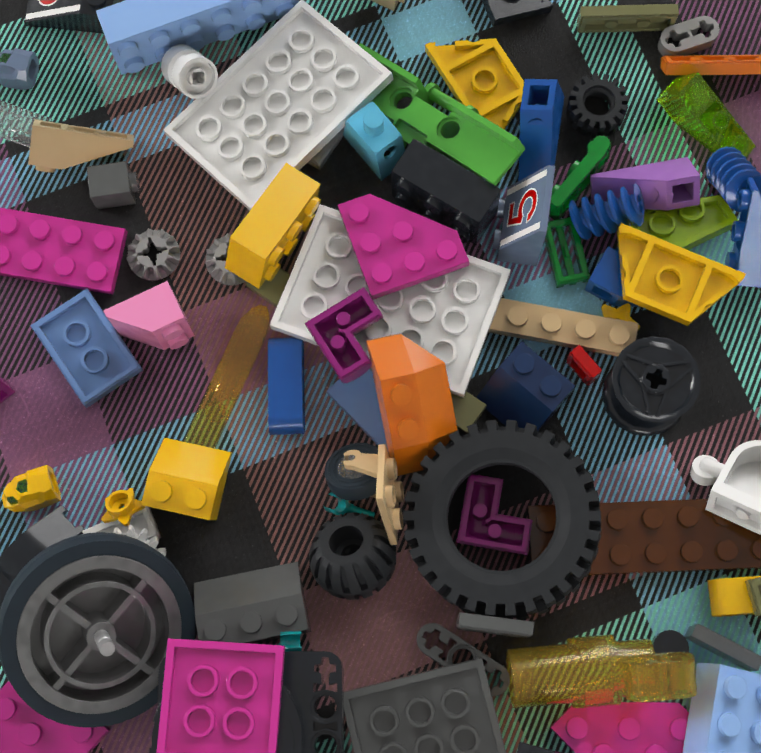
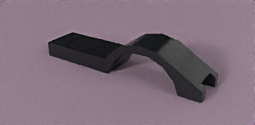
M63 505L29 527L1 555L0 609L11 583L31 559L61 540L83 534L82 531L85 528L82 525L75 528L64 516L68 510Z

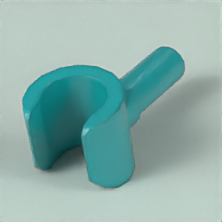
M333 492L328 495L338 498V506L335 509L324 506L327 512L334 515L357 512L372 517L375 516V512L354 506V504L349 503V500L341 499L333 494Z
M301 631L280 632V642L277 645L285 646V652L302 651V647H300Z

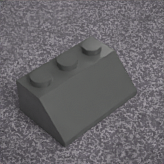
M298 562L194 583L195 620L199 640L255 644L279 639L280 632L301 631V634L311 632Z

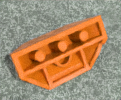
M400 333L367 340L366 343L369 358L372 362L371 368L390 458H395L397 476L424 470L420 464L424 457L428 456L432 459L436 455L433 447L440 441L446 446L451 440L449 435L458 430L445 362Z

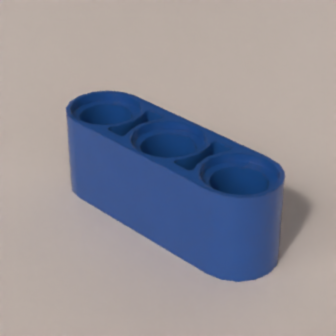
M295 337L268 338V427L270 435L305 434L304 342Z

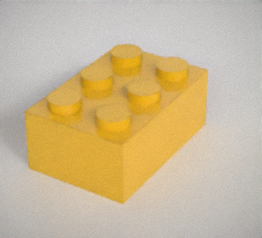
M285 163L230 236L225 268L258 289L265 280L271 282L281 267V264L278 262L283 255L289 257L299 242L296 237L302 230L307 232L310 229L315 217L314 212L321 201L317 197L321 184L288 163Z

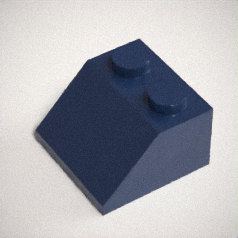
M521 341L498 367L476 398L487 405L485 411L504 427H506V420H515L519 428L525 429L526 423L536 425L539 432L571 395L575 385Z

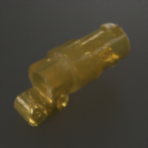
M611 634L566 638L567 644L510 648L506 650V665L510 676L509 694L513 708L571 703L573 708L620 705L622 697H626V699L634 702L685 699L697 695L694 655L687 652L655 654L653 644L648 638L615 641L614 636Z

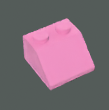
M168 281L103 310L105 316L120 336L162 350L168 348L172 350L178 349L189 342V338L195 336Z

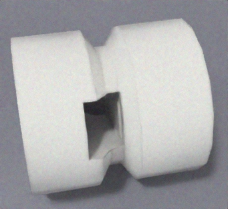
M178 44L166 51L162 58V75L184 95L191 99H200L206 97L214 90L218 80L217 68L211 60L201 55L189 45Z

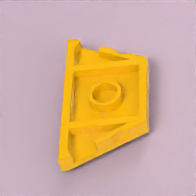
M480 39L477 42L461 40L455 41V45L435 46V42L425 44V52L455 99L465 106L472 105L478 110L479 115L505 130L521 107L524 80L497 39Z
M623 223L620 224L617 230L623 300L686 326L690 325L730 292L745 277L743 272Z

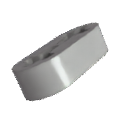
M699 16L671 25L661 33L657 45L658 51L662 56L690 55L708 49L715 43L718 37L719 24L712 17ZM699 28H701L703 32L709 31L710 33L708 37L705 38V35L703 33L697 34ZM672 38L674 42L680 41L678 47H675L673 43L667 44L668 39Z

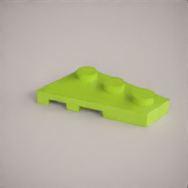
M715 195L700 198V205L668 211L645 209L643 225L635 227L631 223L630 227L690 250L731 230L733 222L739 220L723 197Z

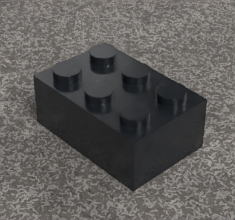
M415 139L412 140L392 170V196L395 197L394 200L405 209L411 210L413 208L422 213V216L457 230L463 243H468L469 241L477 245L497 214L501 189Z

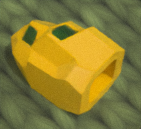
M45 465L14 477L3 491L2 501L4 508L13 512H28L39 510L61 501V493L53 468Z

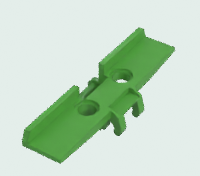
M362 43L359 44L362 49L393 74L394 80L371 102L378 106L400 132L404 148L407 143L410 144L415 139L427 147L435 149L494 186L497 185L526 150L516 136L479 115L478 110L472 105H463L443 93L440 87L433 82L428 83L424 87L421 80ZM410 97L412 99L410 105L406 108H397V103L402 98ZM436 103L451 113L448 116L431 105Z

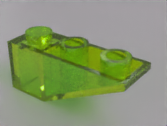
M699 72L676 77L656 99L679 127L712 153L723 147H735L747 157L756 147Z

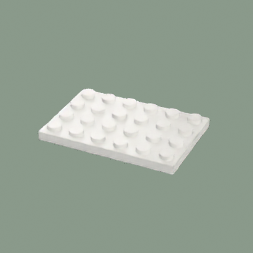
M300 0L218 78L214 90L209 95L195 99L163 130L167 137L250 211L285 163L300 170L345 127L348 118L369 104L394 78L392 72L304 0Z
M319 205L269 324L272 330L317 345V343L305 326L307 321L363 287L370 295L338 210ZM467 255L469 259V266L374 299L373 301L382 313L383 319L355 335L367 356L369 357L367 340L400 333L445 362L451 394L464 398L511 269Z

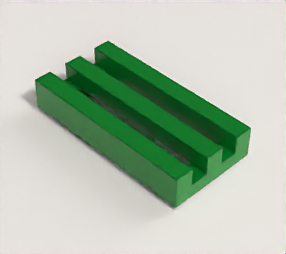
M571 217L548 221L545 244L556 288L563 287L566 284L575 285L580 281L582 283L588 282L590 274L584 250ZM563 226H568L580 271L578 274L574 273ZM553 228L556 230L567 276L562 274L551 231Z

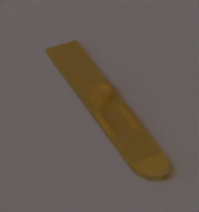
M259 305L251 308L236 326L184 442L215 449L265 340L270 320L269 311L266 306Z

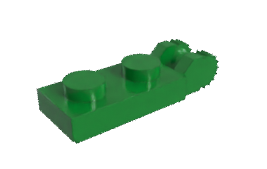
M604 135L593 138V141H590L587 145V155L581 162L576 160L567 172V179L561 185L556 184L552 188L549 217L554 220L561 219L569 209V202L571 200L576 201L589 186L590 174L599 173L610 157V139Z

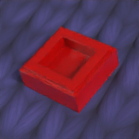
M580 344L569 353L566 363L586 385L589 386L598 379L602 369Z

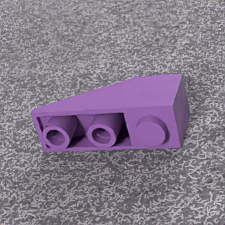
M688 157L590 174L591 204H594V195L597 193L600 194L603 201H607L608 190H612L616 198H619L620 188L623 186L631 195L633 194V184L636 183L641 189L645 209L668 211L700 205V174Z

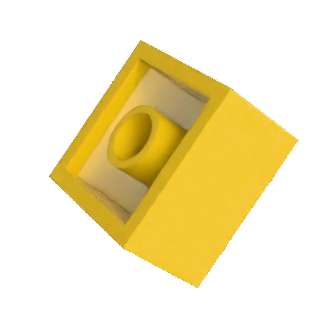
M164 438L149 469L141 505L206 520H217L232 452Z

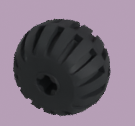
M357 512L347 513L345 517L342 514L333 517L334 521L330 522L328 520L321 526L312 540L309 551L311 572L317 583L335 597L359 600L361 595L363 598L372 596V591L376 590L379 592L387 584L386 581L390 580L395 570L396 545H390L384 525L372 516Z

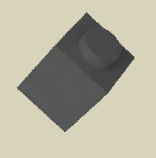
M127 161L87 167L90 199L97 210L136 204L135 192L140 191L137 172L131 171Z

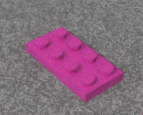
M0 208V275L83 290L87 288L89 291L113 295L128 232L125 228Z

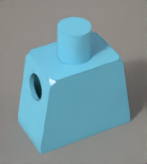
M370 102L346 120L343 136L382 181L392 173L393 168L405 152L402 135L374 102ZM390 151V154L384 157V153Z

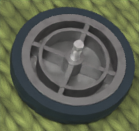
M97 532L76 535L61 540L41 551L15 577L6 592L0 609V661L8 681L23 701L36 712L55 722L75 727H103L118 724L132 719L154 706L158 702L159 666L163 658L166 657L168 638L195 639L194 607L188 588L179 571L163 554L148 544L116 533Z

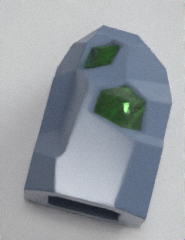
M18 48L1 51L0 84L7 88L19 90L32 89L39 72V59L35 52Z

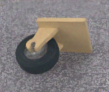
M353 443L341 447L329 457L325 465V478L328 487L333 494L344 500L355 501L368 497L376 498L390 545H397L398 530L403 529V514L401 508H399V502H404V488L402 481H396L398 473L395 458L389 457L386 444H379L378 448L368 443Z

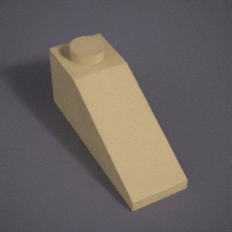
M34 119L28 165H35V169L41 172L53 173L56 169H66L133 148L134 135Z

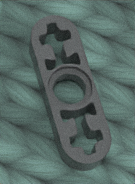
M428 623L418 631L416 642L419 650L441 666L452 665L453 654L459 649H466L472 654L473 659L482 657V660L487 663L484 665L486 672L493 673L495 670H498L501 673L499 680L503 684L500 688L494 686L490 690L492 696H499L508 689L510 676L504 666L437 623ZM434 630L440 633L439 640L445 645H448L449 639L456 642L449 650L446 661L439 658L443 650L437 646H433L431 650L425 647L426 639L423 638L425 632L432 634Z

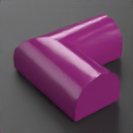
M363 287L305 323L306 328L342 383L352 382L370 369L372 362L355 335L383 319V315Z
M476 474L470 475L467 480L457 544L527 556L533 520L498 514L503 479Z

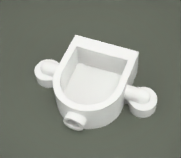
M761 440L748 441L736 447L725 465L709 455L696 457L690 471L692 480L702 486L713 485L705 510L761 535Z

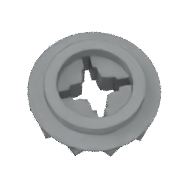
M148 228L146 232L136 234L135 239L128 245L127 261L137 276L146 280H160L169 276L177 268L180 261V248L174 236H171L163 229L152 230ZM151 243H153L157 251H162V253L156 256V265L150 260L149 256H144V254L149 253Z
M227 233L224 237L215 238L210 248L206 249L205 264L209 274L217 282L231 286L239 285L246 281L225 268L226 261H222L224 258H227L231 234Z

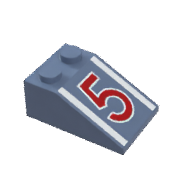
M548 165L512 184L507 189L506 199H499L497 218H503L501 230L495 229L492 249L498 250L497 261L537 266L547 233L555 166Z

